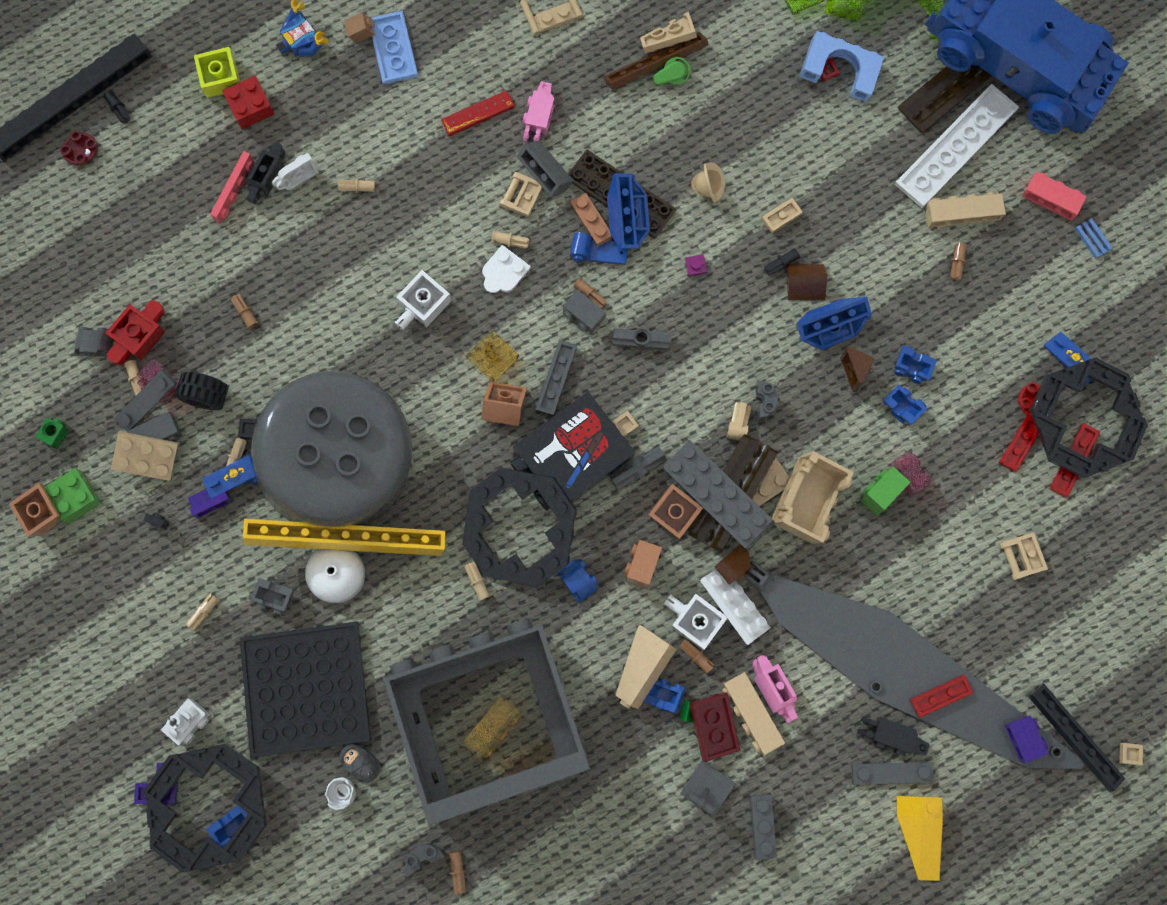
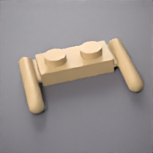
M527 0L520 1L534 35L583 17L577 0H569L567 3L535 14V16H533Z

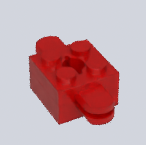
M151 300L140 312L129 304L106 332L116 342L107 352V358L118 366L123 365L131 354L142 361L165 333L157 324L165 314L164 307L159 302Z

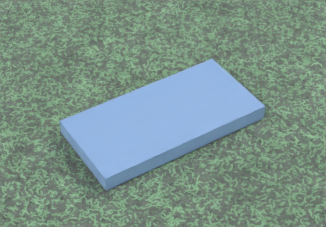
M403 11L372 17L375 24V35L372 36L383 85L418 77Z

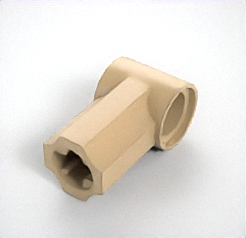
M735 402L726 438L740 441L744 434L747 435L749 427L747 424L751 412V406L747 403Z

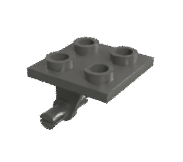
M701 761L680 794L697 805L698 809L701 808L714 817L736 783L708 763Z

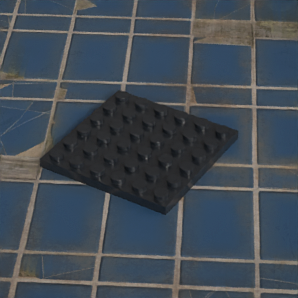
M359 622L240 638L250 758L371 741Z

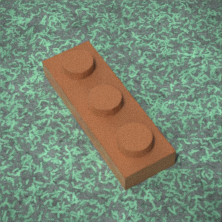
M586 193L570 201L572 208L597 247L613 239L608 226Z

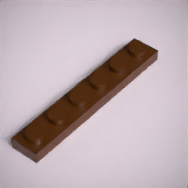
M700 32L696 33L697 38L666 47L604 76V80L612 90L618 89L630 81H636L639 77L653 73L656 69L665 66L666 62L671 58H685L688 54L702 50L708 46V40Z

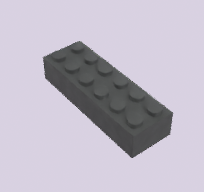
M690 439L663 466L747 551L775 524L774 520Z

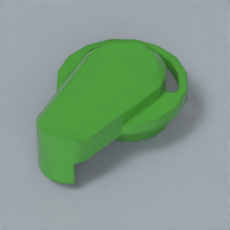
M671 58L666 62L664 69L654 75V83L656 85L666 83L674 85L683 84L690 76V65L683 58Z

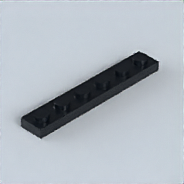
M1044 683L1039 685L1028 696L1029 699L1109 792L1115 791L1126 778Z

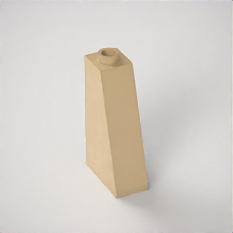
M641 625L637 628L616 692V696L621 699L620 703L628 709L631 707L639 709L677 650Z

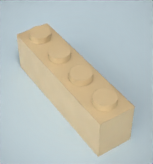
M989 192L980 196L970 194L961 198L959 196H952L948 199L933 198L925 206L928 228L1000 221L1006 215L1002 193L995 194V192Z
M745 672L722 684L724 687L722 692L728 693L729 699L734 704L731 708L736 717H741L743 720L742 728L747 736H752L754 740L752 746L757 753L761 752L762 755H766L785 744Z

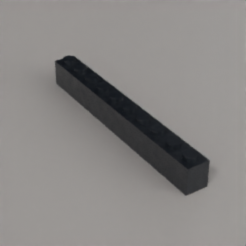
M134 33L126 37L123 42L116 47H112L109 52L95 59L89 66L82 68L79 73L67 79L58 88L51 90L48 95L37 100L31 107L21 111L14 119L7 121L0 128V159L3 162L151 58L152 55Z

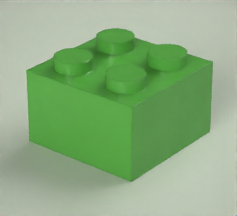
M891 467L889 470L885 468L874 479L876 484L872 482L861 493L863 497L860 501L878 516L909 485L910 481L895 467Z
M77 468L44 487L60 515V521L67 524L102 504L85 474Z

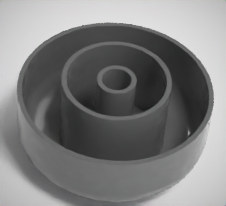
M339 371L317 372L290 382L268 401L254 428L252 460L256 479L263 495L271 506L289 521L306 522L323 527L365 526L382 516L401 494L412 460V438L407 420L400 407L380 386L352 373Z

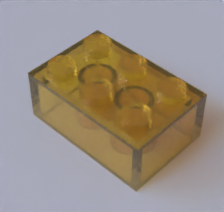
M500 696L462 744L479 759L489 758L496 750L493 746L498 741L502 742L509 734L506 730L510 725L514 727L522 718L519 716L521 711L503 696Z

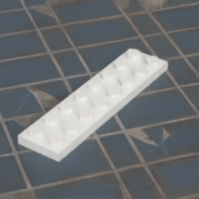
M991 84L894 185L923 208L1018 110L1019 106Z

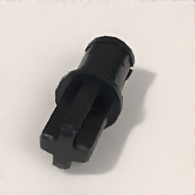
M109 90L110 94L108 91L105 92L103 98L109 104L110 111L116 114L121 123H128L131 118L125 110L123 102L118 100L112 90Z
M794 248L782 256H777L776 260L764 266V270L767 275H772L782 268L786 269L787 265L800 259V255Z

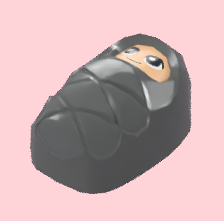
M359 744L346 745L339 754V760L344 769L365 783L372 782L382 769L380 761L368 749Z

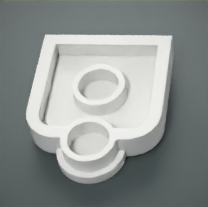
M306 153L305 155L298 156L295 161L283 167L278 172V176L272 181V185L278 190L285 188L291 190L319 172L310 155Z
M501 245L483 267L484 287L490 293H497L498 291L511 292L529 272L531 266Z

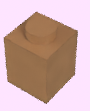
M363 12L344 21L347 36L356 43L375 35L373 19Z

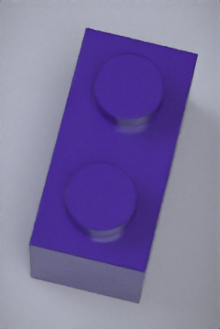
M1023 716L1004 724L1021 763H1028L1048 754L1046 750L1048 749L1047 742L1040 736L1038 732L1039 725L1035 718Z

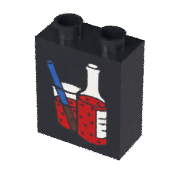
M588 391L514 445L513 451L517 457L512 459L510 464L516 471L555 477L572 503H574L633 459L635 452ZM538 490L535 491L533 495L545 511H548L550 509L549 505Z

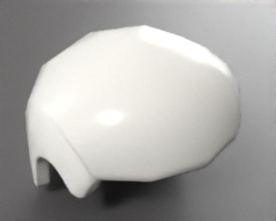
M345 777L333 779L328 784L325 792L328 800L327 805L335 810L345 809L350 806L356 798V789L352 781ZM338 791H340L345 796H340Z

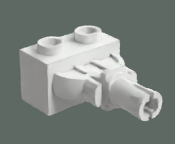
M188 698L177 712L167 720L161 731L178 746L188 745L195 738L194 733L197 729H202L209 720L207 718L210 713L195 700Z

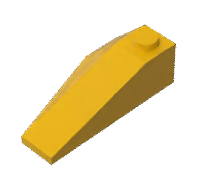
M896 796L897 818L918 880L939 881L943 823L942 798Z

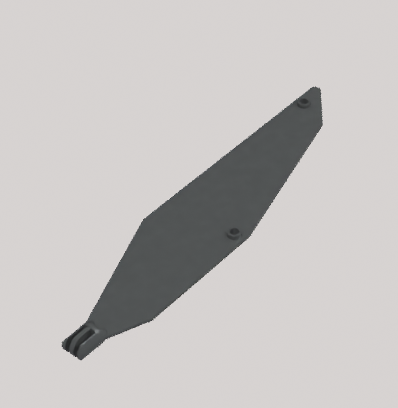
M750 561V564L764 574V576L750 567L747 572L759 580V582H756L749 575L745 579L759 589L779 624L876 700L918 718L909 699L961 675H965L974 692L973 694L918 719L1027 768L1082 769L1084 767L1082 759L1040 727L1038 732L1047 742L1048 749L1046 750L1048 754L1028 763H1021L1004 724L1025 715L892 612L772 575L755 561ZM874 683H877L879 686L876 691L872 688ZM1055 748L1058 749V754L1056 756L1053 754V750Z

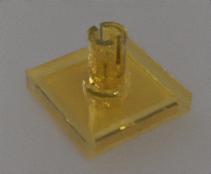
M492 330L466 355V358L493 383L519 358V354Z

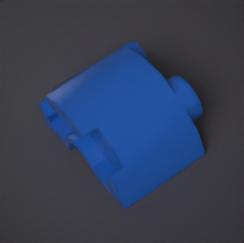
M903 345L895 364L894 374L901 377H910L913 383L922 384L923 381L931 379L937 360L927 355L918 354L914 349Z
M898 384L883 399V403L892 409L890 413L902 424L908 422V425L911 426L928 408H926L927 406L922 400L918 399L916 401L911 398L912 393L907 388H902Z
M574 559L557 574L577 602L580 603L598 590L596 585L599 583L592 574L590 576L585 571L587 567L581 559L578 561Z
M659 678L643 702L677 714L686 687L675 684L674 687L669 686V681Z
M237 805L224 817L206 828L213 840L225 847L247 816V813Z

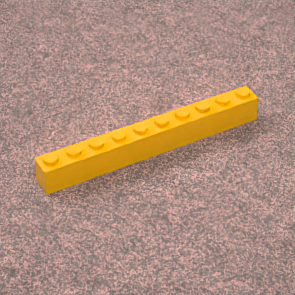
M244 519L243 545L442 556L445 550V531L356 525L323 527L306 522Z

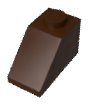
M741 544L714 566L729 585L735 580L738 583L747 576L745 572L751 567L749 551Z

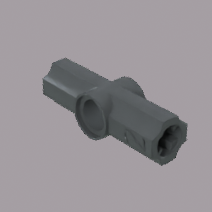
M643 328L638 330L614 329L613 346L636 347L640 350L646 348L669 350L670 333L647 331ZM643 336L646 338V341L641 343L637 341V337Z
M656 447L643 456L635 457L625 467L610 475L609 478L615 488L620 490L635 480L639 481L643 475L647 476L651 470L666 462L667 459L663 451Z

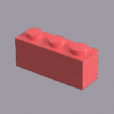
M1037 171L1031 177L1022 197L1071 221L1078 215L1087 197L1079 190L1071 189L1065 186L1064 183L1055 181L1046 174Z

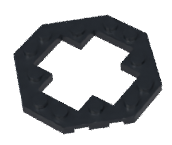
M1095 357L1044 376L1030 412L1049 462L1081 478H1087L1093 474L1134 460L1148 424L1146 419L1142 417L1139 409L1141 405L1136 392L1134 393L1130 384L1132 381L1128 373ZM1087 377L1117 391L1118 393L1111 410L1127 417L1115 449L1113 450L1101 443H1097L1090 459L1060 444L1067 426L1050 418L1063 387L1066 386L1076 392H1082Z
M502 467L470 490L462 544L484 576L537 587L569 564L577 509L555 477ZM511 485L522 500L538 490L560 521L545 532L555 550L528 569L517 554H514L501 564L480 533L494 522L484 505Z
M227 744L169 755L144 789L148 810L146 811L147 824L150 829L151 838L149 840L150 849L182 873L242 861L266 827L259 767ZM215 762L244 783L232 802L248 814L225 847L221 846L211 837H207L198 851L194 853L166 832L178 813L164 804L163 800L186 768L203 779Z

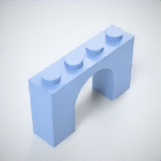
M816 31L811 40L799 77L816 83L822 74L827 59L832 57L844 58L851 63L855 71V80L850 97L867 102L872 96L884 57L876 52L862 49L861 46L849 44L843 39L831 37L825 32Z

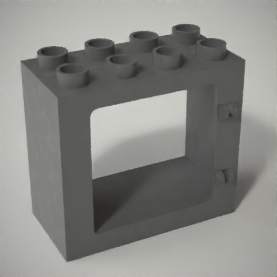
M525 619L507 626L509 636L495 641L492 632L468 639L471 649L457 654L453 645L431 651L429 655L432 662L419 667L413 658L390 665L392 676L383 678L428 826L590 769L543 627L540 625L533 628L531 619ZM518 656L522 657L525 660L556 753V759L452 795L420 697L421 691L426 687ZM415 712L418 713L420 720L419 724H416V720L413 715V713ZM436 772L439 780L438 784H435L431 773Z

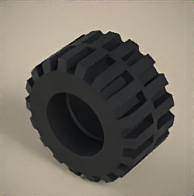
M183 372L179 379L175 397L186 404L198 408L222 410L229 386L212 376L196 372Z

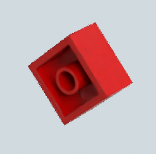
M255 75L222 90L241 129L274 115Z

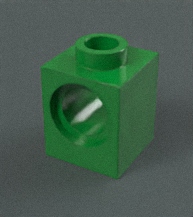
M46 418L35 438L58 449L69 429L64 426L65 422L57 418L54 420ZM56 428V433L51 436V431Z

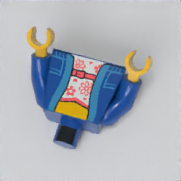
M292 0V9L280 29L283 41L276 44V47L281 55L291 50L295 57L314 56L322 47V44L328 43V39L323 37L325 33L321 31L316 33L303 13H299V10L305 8V4L302 2L298 4L300 0Z

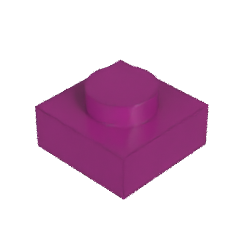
M704 254L685 257L688 277L707 274Z

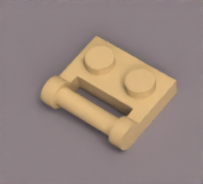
M514 172L513 180L504 198L500 200L499 206L529 218L543 187L537 180ZM519 182L524 183L515 202H510Z
M1034 532L999 543L1001 549H1004L1011 567L1013 580L1048 569ZM1016 545L1020 558L1025 568L1024 571H1020L1015 555L1011 548V546Z

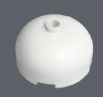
M318 549L307 562L305 569L306 583L310 591L317 598L328 603H344L354 598L362 589L365 580V566L361 557L355 551ZM331 567L335 569L333 574H331V571L329 569Z

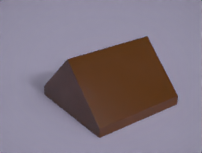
M824 264L787 265V300H825L828 275Z
M847 347L840 359L852 391L856 392L864 382L875 358L852 347Z

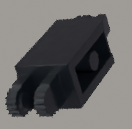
M273 143L269 151L263 149L247 179L249 185L248 202L256 205L259 198L264 197V195L268 197L273 188L272 181L284 167L282 160L285 156V150L280 143Z
M865 717L861 718V722L874 726L872 733L864 729H858L857 733L874 741V746L886 749L888 746L894 749L893 753L905 756L906 753L927 755L930 744L918 738L916 729L883 717H877L876 721Z

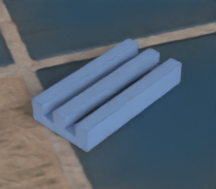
M1092 218L1075 228V231L1095 259L1112 249V246ZM1082 228L1085 229V231L1087 232V234L1089 235V237L1091 238V240L1093 241V243L1096 245V247L1098 248V250H1099L1100 252H1098V251L1096 250V248L1094 247V245L1092 244V242L1089 240V238L1087 237V235L1085 234V232L1083 231Z

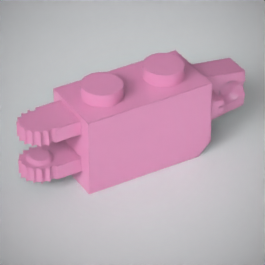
M541 81L537 91L534 90L532 97L529 96L527 107H529V110L523 116V124H525L523 141L525 142L530 137V131L536 133L534 142L540 141L541 134L547 135L555 106L554 97L551 94V83Z
M760 655L752 663V668H754V672L757 675L754 680L773 714L777 712L779 715H782L788 724L798 718L794 710V702L797 701V696L779 664L772 666L767 656Z

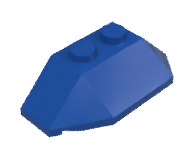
M615 173L607 195L610 234L620 249H638L650 232L647 193L635 180L633 174Z
M868 297L840 299L807 312L796 323L801 341L822 350L856 337L867 319L872 315Z

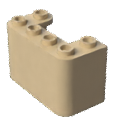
M814 451L802 454L793 468L772 516L775 522L774 525L811 544L823 543L830 535L829 526L826 525L830 519V510L837 503L838 492L851 486L854 472Z

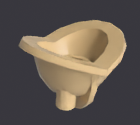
M712 162L705 163L704 171L694 176L691 181V187L694 192L700 196L712 198L713 203L722 197L725 189V178L717 164Z

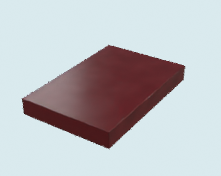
M727 692L718 693L689 703L703 762L741 751Z

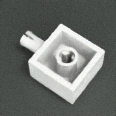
M421 270L396 297L398 303L405 309V312L394 323L404 331L413 319H417L427 328L452 301L450 293Z
M672 594L664 603V605L678 614V618L671 628L702 651L705 650L727 619L723 613L697 594L685 605L673 597ZM701 618L704 626L700 625L697 627L694 619L699 620Z

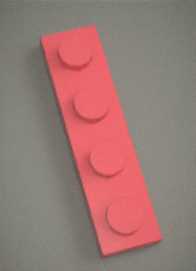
M243 151L210 213L214 221L221 223L223 219L228 217L231 203H235L237 200L239 188L244 186L247 173L251 172L254 167V160L250 153Z

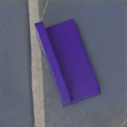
M206 489L188 498L192 507L190 508L191 514L197 519L232 502L228 492L210 499Z

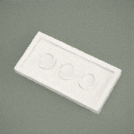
M714 570L700 580L747 645L770 629L766 619L762 617L755 604L747 597L743 588L736 580L729 585L717 570Z

